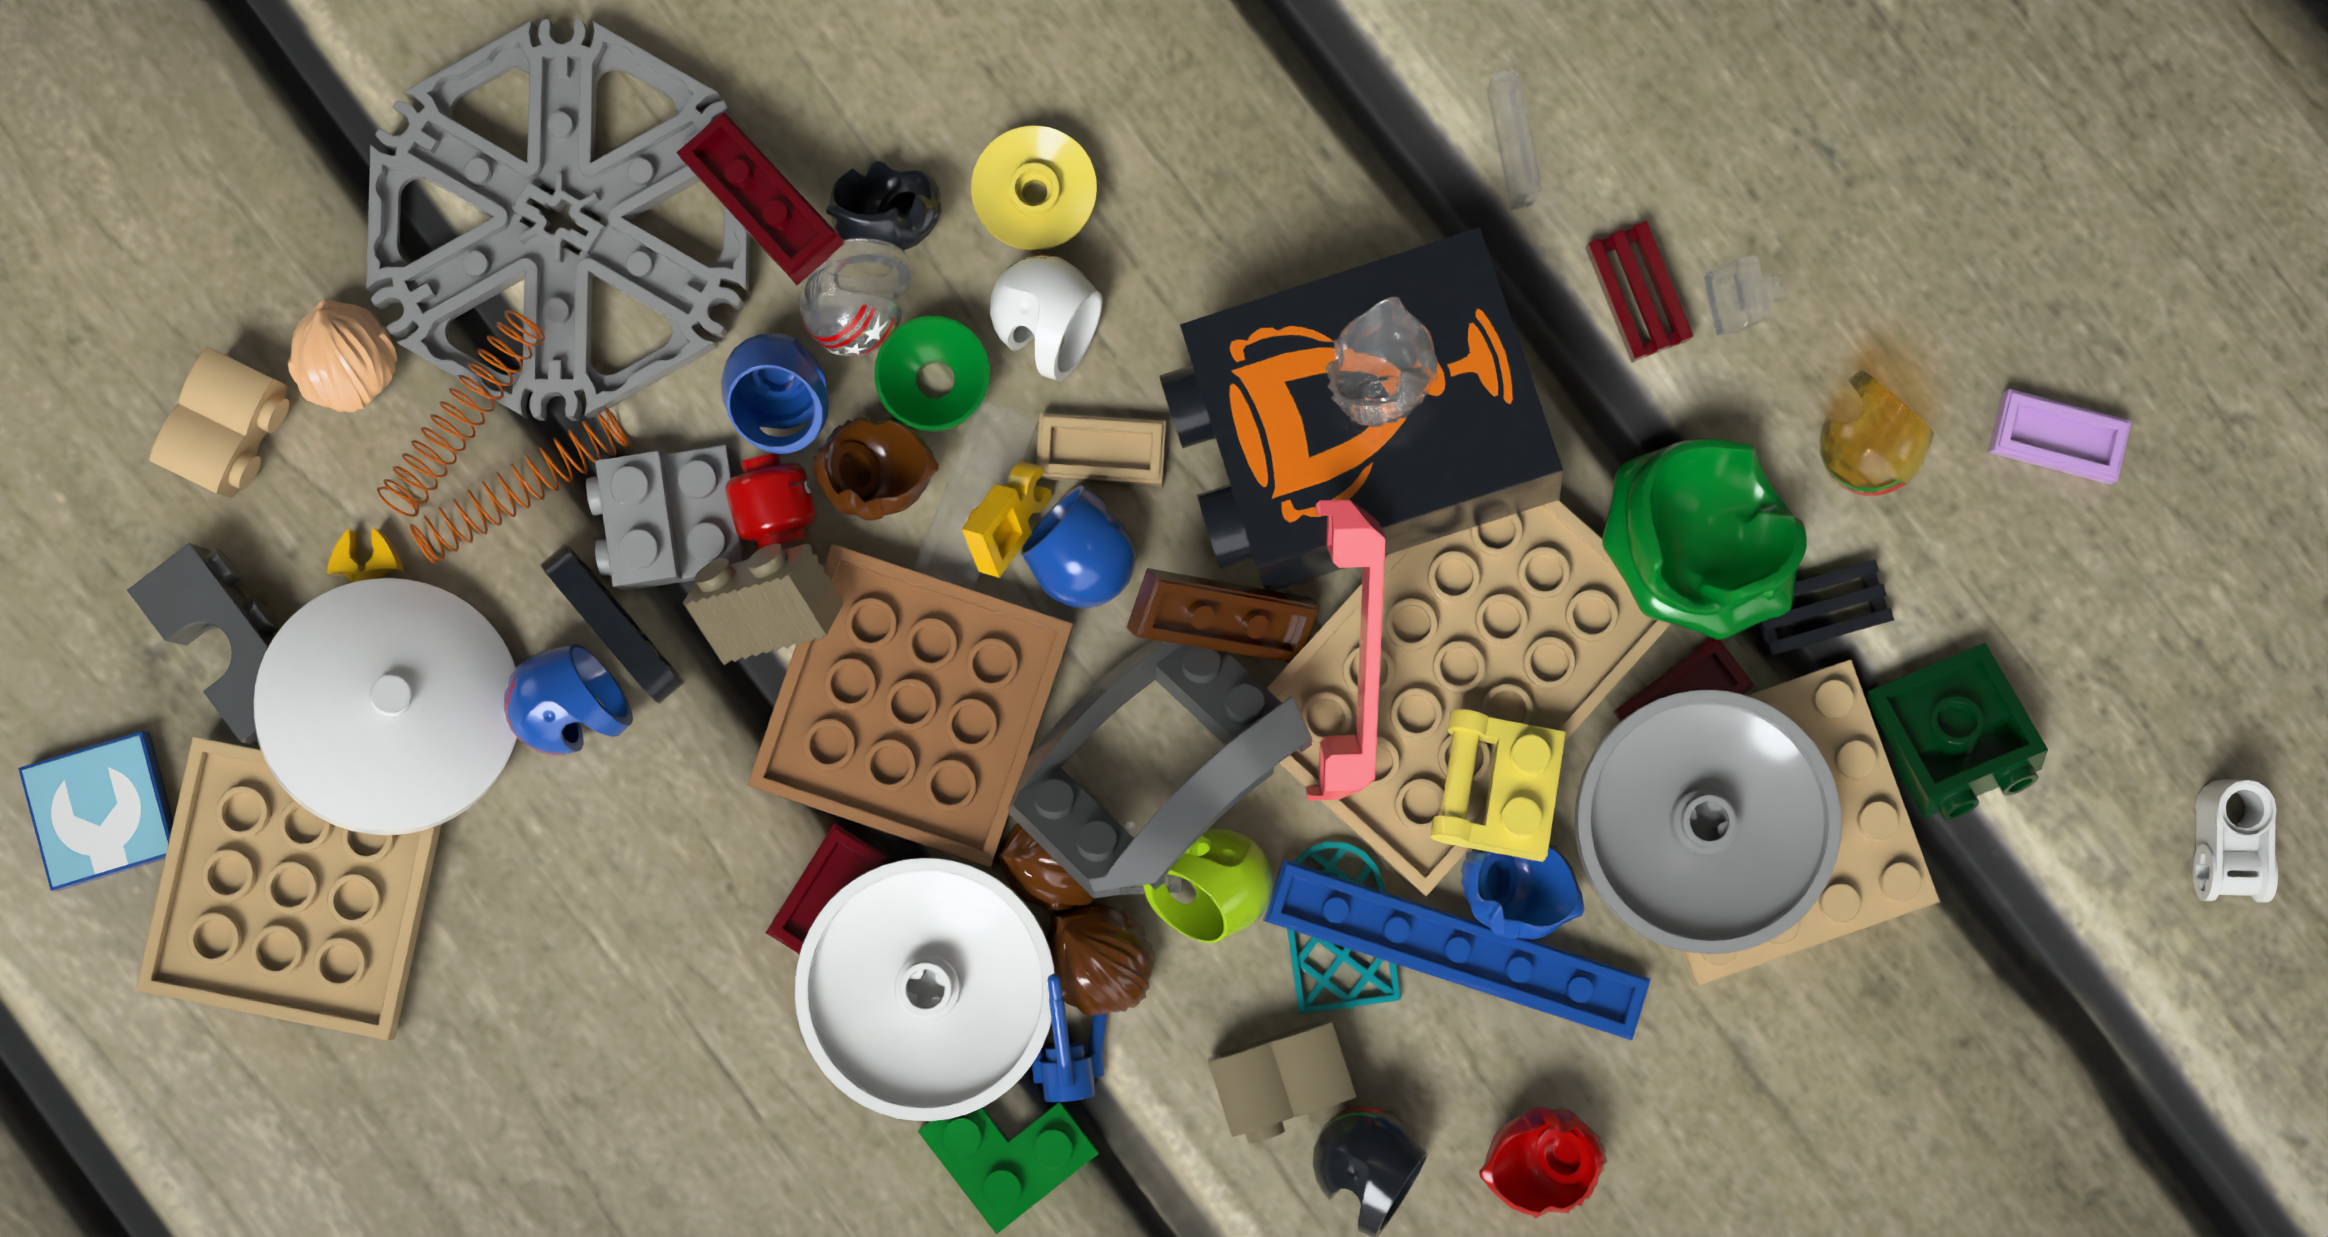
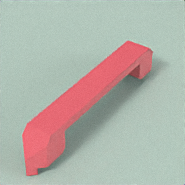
M1320 500L1316 503L1315 510L1317 515L1327 516V548L1333 563L1339 568L1363 567L1356 735L1326 736L1320 741V785H1308L1306 787V797L1310 801L1339 800L1363 790L1375 780L1385 536L1379 522L1351 500Z

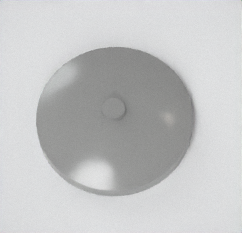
M1697 690L1677 693L1655 700L1626 716L1611 729L1593 752L1583 772L1575 802L1574 824L1578 853L1584 871L1601 901L1620 921L1639 935L1672 949L1692 953L1720 954L1746 950L1761 945L1791 928L1811 909L1824 891L1832 875L1841 842L1842 819L1838 791L1832 773L1823 755L1803 729L1776 708L1760 700L1728 691Z

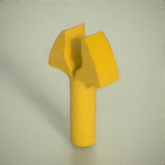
M372 527L371 541L374 551L372 558L366 562L364 567L356 558L357 533L347 529L332 551L327 566V573L334 576L345 575L353 583L383 578L388 571L403 572V565L390 540L381 531Z

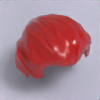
M1543 1106L1534 1107L1525 1111L1524 1115L1504 1124L1495 1134L1479 1175L1488 1188L1513 1210L1532 1215L1534 1218H1538L1548 1212L1569 1214L1570 1210H1573L1576 1205L1582 1206L1584 1200L1589 1199L1593 1194L1594 1188L1598 1184L1599 1176L1604 1171V1165L1607 1162L1606 1149L1600 1142V1137L1574 1112L1566 1109L1551 1110Z

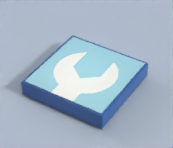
M137 732L18 768L50 891H61L165 859L173 826V818L150 732Z

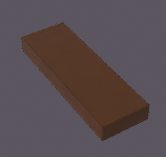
M1147 568L1126 628L1136 637L1291 662L1307 644L1320 605L1310 597Z

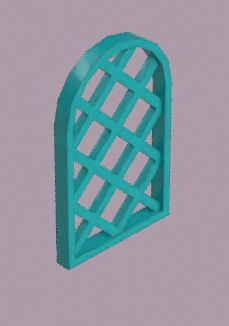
M1326 841L1307 848L1292 861L1300 864L1305 858L1310 856L1324 867L1322 872L1332 873L1337 877L1358 884H1362L1372 871L1378 890L1387 893L1378 866L1365 851L1348 843ZM1325 848L1338 849L1330 861L1317 853V851ZM1346 851L1360 856L1367 864L1355 880L1336 867ZM1287 929L1299 1014L1341 1008L1353 1009L1356 1006L1401 1000L1396 964L1388 962L1392 986L1390 988L1373 975L1384 960L1375 958L1369 968L1365 969L1348 956L1351 952L1350 949L1343 948L1340 950L1334 944L1314 937L1309 940L1300 954L1297 955L1294 931ZM1318 942L1337 956L1323 976L1304 962ZM1343 961L1362 975L1348 995L1329 981ZM1299 968L1318 981L1305 1000L1303 998ZM1368 981L1387 994L1384 996L1355 999ZM1324 987L1342 1000L1340 1002L1311 1005Z

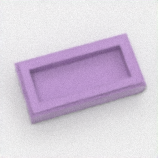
M2008 389L2002 392L1988 453L2111 485L2118 482L2132 421Z

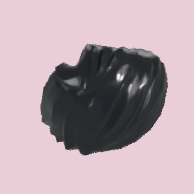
M873 161L864 175H861L852 168L838 178L833 184L826 213L831 216L834 230L844 241L845 245L843 246L851 247L855 253L861 251L901 252L917 246L933 230L942 212L941 194L934 178L926 171L899 172L889 168L881 161Z

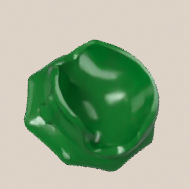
M1699 438L1676 442L1667 447L1628 460L1617 469L1602 545L1626 582L1640 611L1645 616L1654 620L1675 624L1720 640L1735 635L1760 622L1783 616L1791 610L1794 600L1797 568L1806 551L1807 536L1803 521L1793 516L1769 483L1753 445L1721 439Z

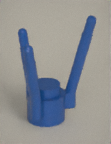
M1050 974L1047 982L1055 1045L1045 1048L1046 1058L1043 1049H1041L1033 1062L1034 1083H1043L1044 1101L1067 1102L1093 1097L1096 1095L1094 1078L1105 1075L1102 1053L1107 1014L1093 1015L1088 1054H1085L1084 1043H1069L1061 980L1057 974Z

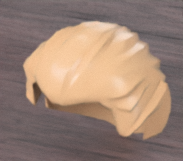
M323 299L299 322L292 337L288 369L293 380L298 384L302 396L307 401L337 410L338 412H357L359 409H365L389 385L392 375L396 371L397 354L390 338V333L386 328L387 326L381 322L373 311L355 304Z

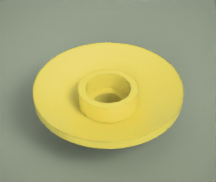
M1024 126L1003 133L984 149L973 170L971 196L979 220L992 236L1016 249L1042 251L1068 242L1084 228L1095 207L1097 180L1089 156L1073 138L1059 130L1045 126ZM1033 184H1039L1047 190L1046 198L1037 204L1029 203L1023 197L1025 189Z

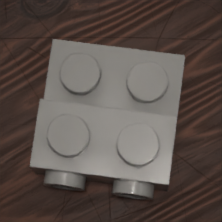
M726 445L665 455L655 451L595 461L597 476L587 478L586 480L587 498L592 514H603L606 539L595 541V555L600 576L602 578L612 577L613 587L623 592L693 581L697 572L714 560L726 558L730 564L746 560L743 539L736 533L725 492L727 482L734 477L730 449Z

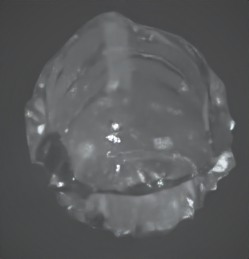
M1391 297L1375 304L1368 311L1352 320L1342 330L1338 339L1334 340L1335 361L1330 362L1326 367L1327 377L1331 380L1327 387L1333 392L1331 399L1338 403L1340 410L1350 416L1354 422H1358L1361 425H1369L1370 427H1381L1386 423L1396 422L1398 419L1410 415L1418 404L1423 402L1432 381L1437 379L1438 374L1437 358L1430 331L1420 320L1409 313L1397 297Z

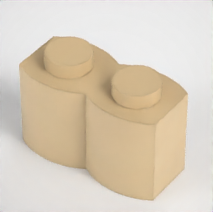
M206 346L186 378L178 404L171 411L159 431L149 461L210 491L233 498L239 489L245 490L256 477L261 463V459L257 455L260 442L267 432L274 433L283 423L289 409V400L285 398L289 386Z

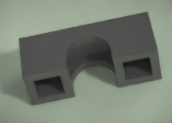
M188 543L127 589V591L165 641L187 646L208 630L220 628L225 633L230 642L232 652L229 667L220 679L203 692L240 742L259 745L254 721L255 684L265 652L275 637L273 633L279 629V625L270 611L259 600L253 599L250 602L236 585V582L242 579L240 572L221 550L215 549L212 552L209 549Z

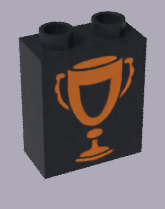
M1480 227L1180 324L1192 365L1159 375L1182 448L1184 449L1216 438L1230 481L1228 485L1197 494L1220 568L1254 558L1264 589L1275 591L1344 569L1339 568L1333 563L1327 548V516L1317 515L1315 510L1316 503L1320 500H1351L1368 512L1381 526L1385 536V555L1545 505L1560 498L1563 467Z

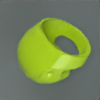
M1208 829L1166 874L1184 878L1192 883L1195 888L1196 898L1191 903L1183 904L1177 901L1168 891L1165 883L1156 890L1150 884L1143 885L1146 898L1151 907L1168 925L1188 938L1202 943H1216L1251 926L1264 913L1272 897V869L1262 848L1248 836L1230 829Z

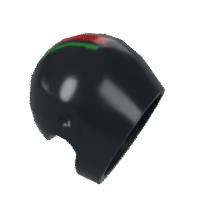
M1359 1106L1342 1111L1324 1125L1313 1149V1169L1321 1191L1329 1200L1341 1189L1350 1190L1358 1197L1361 1204L1358 1230L1371 1237H1378L1411 1189L1427 1159L1428 1152L1409 1126L1393 1112L1378 1107Z

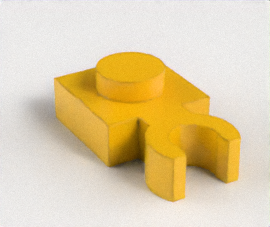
M1024 461L1018 462L1008 476L1006 487L995 484L980 505L970 513L967 522L962 527V532L979 572L1000 578L1031 536L1032 530L1028 519L1033 513L1041 512L1047 506L1052 496L1051 489L1035 485L1044 473L1042 466Z

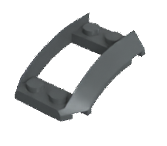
M1152 640L1097 682L1060 719L1027 758L1009 805V815L1093 898L1121 895V888L1150 884L1156 890L1165 883V875L1182 855L1222 815L1273 775L1274 766L1297 749L1303 752L1312 745V736L1292 696L1281 702L1227 652ZM1156 680L1225 746L1204 763L1164 803L1136 837L1133 838L1061 767L1112 714Z

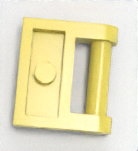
M1452 710L1447 731L1453 735L1445 789L1440 816L1433 817L1431 839L1445 844L1543 862L1548 855L1566 732L1491 718L1472 710ZM1478 741L1496 744L1483 825L1474 824L1466 820Z

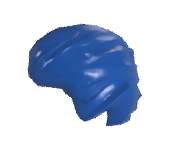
M1549 844L1548 855L1543 862L1472 849V852L1466 853V859L1463 861L1461 868L1463 875L1461 884L1464 887L1465 897L1471 905L1474 917L1479 922L1490 927L1494 935L1508 939L1542 938L1554 932L1563 924L1583 915L1585 910L1583 896L1573 868L1556 845Z

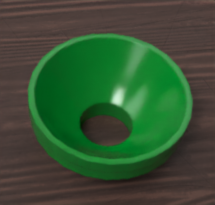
M924 316L911 319L898 326L889 339L882 344L875 361L874 380L877 393L884 407L896 420L920 431L941 432L954 429L967 422L979 410L990 386L991 369L987 353L980 339L968 327L956 320L943 316ZM929 364H945L953 371L954 385L947 395L940 398H929L919 391L917 385L918 375Z

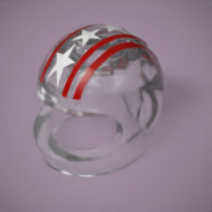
M873 239L843 240L845 244L805 278L802 283L799 313L803 325L811 339L833 354L849 357L868 355L878 350L900 324L903 312L896 305V301L906 291L911 282L909 259L905 251L898 246ZM858 262L878 263L893 270L891 273L876 277L860 278L839 275L843 267Z

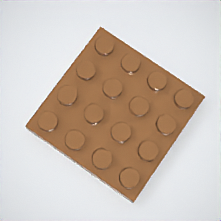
M831 543L824 562V572L830 575L831 584L836 585L837 594L843 596V606L825 637L821 640L815 638L810 643L804 641L800 645L795 646L747 786L992 867L1010 816V802L1027 758L1031 754L1074 625L1073 623Z

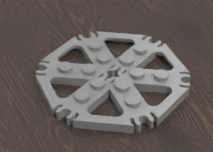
M542 19L538 27V37L541 42L539 46H535L534 40L537 28L532 21H529L403 91L409 99L420 102L425 108L418 112L406 102L395 101L392 107L401 116L408 119L409 126L404 134L393 136L379 128L375 134L382 144L396 152L395 156L381 153L370 144L366 289L374 294L371 301L380 310L388 308L394 303L403 304L404 311L401 318L386 327L389 333L396 338L410 335L406 339L397 341V343L459 379L458 375H464L475 381L489 395L501 396V390L497 384L476 374L468 366V362L480 365L498 382L510 383V376L494 371L453 347L448 339V327L456 317L525 279L524 316L543 331L545 340H542V344L539 346H530L533 354L532 358L528 360L523 359L522 372L512 374L514 380L512 385L502 386L504 391L503 398L493 400L528 419L526 405L528 396L532 392L530 410L533 417L538 421H546L547 403L555 396H563L565 398L566 417L571 421H579L582 414V401L579 395L584 393L587 403L584 416L590 420L597 416V412H604L605 407L608 409L716 349L717 346L714 342L702 339L696 331L703 327L710 335L716 338H725L728 333L727 330L712 320L711 314L713 309L721 303H727L741 311L745 304L736 292L725 288L724 284L729 283L741 287L748 294L750 288V234L725 207L723 252L716 261L710 264H702L629 222V220L700 181L676 152L722 112H725L728 116L731 115L725 101L716 102L722 100V98L715 90L594 21V36L592 45L589 47L590 33L587 26L580 19H574V35L569 42L564 44L555 42V27L549 19ZM511 70H522L529 74L527 163L455 122L453 117L454 106L460 98ZM611 70L623 71L673 100L676 107L674 117L595 160L597 84L602 75ZM424 179L430 181L492 217L412 263L405 261L400 253L401 194L404 187L413 180ZM546 187L547 189L553 191L554 194L550 195L549 193L543 191V189ZM536 203L548 211L553 209L561 212L566 205L571 206L568 214L575 221V224L587 233L586 237L573 229L569 231L561 227L554 235L550 234L551 223L539 209L533 207ZM589 212L593 214L594 216L600 218V221H595L594 219L587 216L586 213ZM526 219L535 225L533 228H530L523 224L524 220ZM570 244L581 252L577 255L566 249V246ZM593 276L665 317L670 322L672 328L671 338L664 347L613 375L598 373L591 361ZM392 283H393V286H391V287H384V288L380 289V288L383 287V286H386V285H389V284H392ZM524 322L523 329L528 333L538 337L536 333ZM523 333V339L526 342L534 344L539 343V340L533 339ZM523 344V357H528L530 355L529 350ZM473 366V367H474L476 370H478L480 373H482V374H484L485 376L489 377V376H488L487 374H485L482 370H480V369H478L477 367ZM463 379V380H464L465 382H467L469 385H471V386L474 387L475 389L481 391V390L478 389L475 385H473L472 383H470V382L467 381L466 379Z

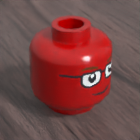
M775 453L741 461L744 474L731 478L725 486L737 535L743 540H755L757 549L771 544H781L807 537L804 528L815 521L816 508L804 467L794 462L781 464L779 454Z

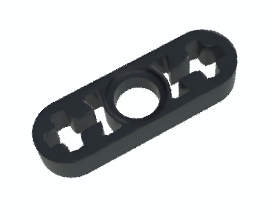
M565 543L540 564L556 587L638 684L657 703L663 702L684 684L683 679L571 547Z

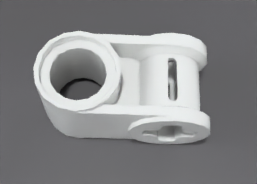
M2237 779L2212 781L2202 788L2197 796L2195 805L2196 851L2192 869L2195 892L2202 901H2214L2219 895L2251 896L2256 902H2270L2275 896L2278 884V864L2275 855V816L2277 811L2275 798L2269 789L2259 782ZM2237 792L2244 800L2245 811L2240 822L2234 825L2227 817L2226 804L2230 796ZM2238 870L2242 871V875H2227V872Z

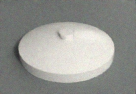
M378 578L349 583L323 593L304 605L281 627L270 643L258 671L254 692V721L258 743L270 771L282 788L303 808L320 819L351 831L374 835H398L423 831L445 823L469 809L485 795L503 772L517 739L509 727L504 712L505 688L510 675L516 667L505 642L496 629L480 612L456 595L439 587L408 579Z
M934 858L909 859L883 865L863 874L841 889L826 904L809 929L802 945L795 976L796 1014L801 1033L813 1059L825 1076L849 1098L868 1109L897 1119L911 1121H936L968 1114L995 1101L1013 1087L1033 1064L1044 1045L1052 1023L1047 979L1050 974H1055L1050 945L1041 925L1027 904L1002 881L985 871L960 862Z

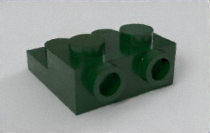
M1986 643L1977 645L1868 691L1866 702L1896 754L1894 765L1923 818L1940 812L1944 820H1953L1975 809L1979 804L1977 798L1979 795L1998 787L2003 795H2013L2027 789L2038 780L2039 776L2036 771L2042 769L2048 748Z

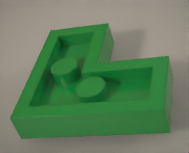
M1062 1102L1054 1104L1010 1140L984 1107L962 1116L929 1121L917 1131L996 1235L1099 1154L1097 1147Z

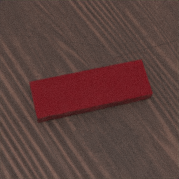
M722 112L676 152L686 166L796 286L845 245L839 234L725 112Z

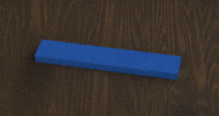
M1284 859L1281 861L1272 890V897L1263 918L1264 922L1627 1040H1633L1651 980L1650 978L1530 939L1502 938L1494 935L1491 928L1484 924Z

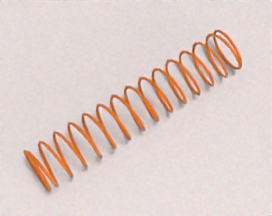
M505 311L504 314L507 320L525 335L539 340V343L526 342L512 328L497 322V327L506 335L523 343L529 350L530 355L528 357L516 355L505 343L496 337L487 336V340L496 348L515 357L520 364V369H508L488 351L477 349L479 355L486 361L508 373L511 379L510 383L498 382L483 367L474 362H468V366L476 374L497 384L501 390V396H491L475 381L464 375H458L459 380L465 386L489 399L492 405L491 409H481L464 393L457 389L449 388V392L454 398L464 405L479 411L482 416V422H471L456 407L445 401H440L442 409L456 419L468 423L473 430V434L471 436L461 435L448 421L438 415L431 414L430 418L437 426L461 438L464 444L463 448H452L439 434L431 429L422 427L421 432L435 444L451 450L454 460L452 462H445L422 442L417 440L411 441L412 446L418 452L435 462L441 463L445 472L442 475H435L419 459L408 453H403L402 458L405 462L416 470L432 476L436 484L433 488H426L410 472L399 466H393V471L399 478L414 487L423 489L426 499L417 501L401 485L390 479H384L383 483L386 487H378L377 493L390 508L405 516H418L420 511L418 503H425L429 500L427 490L438 488L436 477L447 476L446 464L451 465L457 461L455 451L460 452L466 449L464 438L475 437L476 431L473 425L485 423L483 412H491L495 408L492 399L503 398L504 391L502 386L513 384L514 380L510 372H522L523 365L520 359H531L533 354L530 346H539L542 344V340H545L543 331L531 320L515 311ZM507 313H512L523 320L538 337L519 327ZM503 327H505L506 329H508V330H509L510 332H512L514 335H512L511 333H509L508 331H506ZM493 340H495L496 342H498L499 344H501V345H502L503 347H505L507 350H505V349L502 348L501 346L497 345ZM483 353H485V354H487L488 356H490L491 358H493L497 363H495L494 361L490 360V359H489L488 357H486ZM473 366H475V367H477L478 369L482 370V371H483L485 374H487L489 377H487V376H485L484 374L480 373V372H479L478 370H476ZM463 379H466L467 381H469L470 383H472L473 385H475V386H476L478 389H480L481 391L475 389L474 387H472L471 385H469L467 382H465ZM453 391L456 392V393H458L459 395L463 396V397H464L465 399H467L471 404H469V403L465 402L464 400H462L461 398H459L456 394L453 393ZM444 405H447V406H449L450 408H452L453 410H455V411H456L458 414H460L463 418H461V417L457 416L456 414L452 413V412H451L450 410H448ZM433 417H435V418L441 420L442 422H444L445 424H447V425H448L450 428H452L455 432H453V431L447 429L446 427H444L443 425H441V424H440L439 422H437ZM424 430H426V431L432 433L433 435H435V436H436L437 438H439L444 444H442V443L436 441L435 439L431 438ZM414 443L419 444V445H421L422 447L426 448V449H427L428 451H430L436 458H434V457L428 455L427 453L423 452V451H422L420 448H418ZM405 456L410 457L416 462H418L427 471L422 470L416 465L412 464ZM396 469L401 470V471H403L404 473H406L407 475H409V476H410L411 478H413L419 485H417V484H415V483L409 481V480L406 479L405 477H403L401 474H399V473L397 472ZM386 482L392 483L395 486L399 487L410 498L392 489ZM380 489L389 490L403 498L414 508L415 513L408 514L394 507L381 495Z
M605 407L604 411L618 435L599 412H597V416L608 436L613 453L603 445L588 424L582 421L599 460H602L595 440L610 456H616V448L609 431L624 447H631L625 432L607 407ZM568 429V433L580 454L585 471L573 461L559 441L554 438V442L568 468L571 480L558 469L544 449L539 447L554 477L556 488L543 477L530 458L525 455V459L539 484L542 497L527 484L515 466L511 464L510 466L525 493L528 506L521 502L500 474L496 472L510 500L514 514H511L502 506L486 483L482 481V485L495 507L499 523L486 513L471 491L467 490L481 516L485 527L484 532L471 521L457 500L453 498L454 504L466 523L471 540L466 539L455 528L441 507L438 510L451 530L456 543V549L452 548L439 535L427 516H424V519L436 537L442 557L440 558L434 553L425 536L414 524L410 525L411 533L425 556L432 563L437 564V559L443 561L445 557L442 543L451 551L457 552L459 550L456 534L465 542H473V533L469 523L478 532L486 535L488 528L484 515L495 525L501 526L502 517L498 506L509 516L515 517L516 508L512 497L520 505L529 509L531 503L525 486L538 499L544 500L545 492L539 477L552 490L558 491L559 482L554 469L566 481L572 483L574 479L568 460L581 473L587 474L588 467L581 449L594 463L596 460L583 447L574 433ZM426 550L433 556L434 560L430 557Z

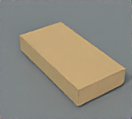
M1040 413L1036 465L1042 466L1044 473L1039 479L1162 487L1166 421Z

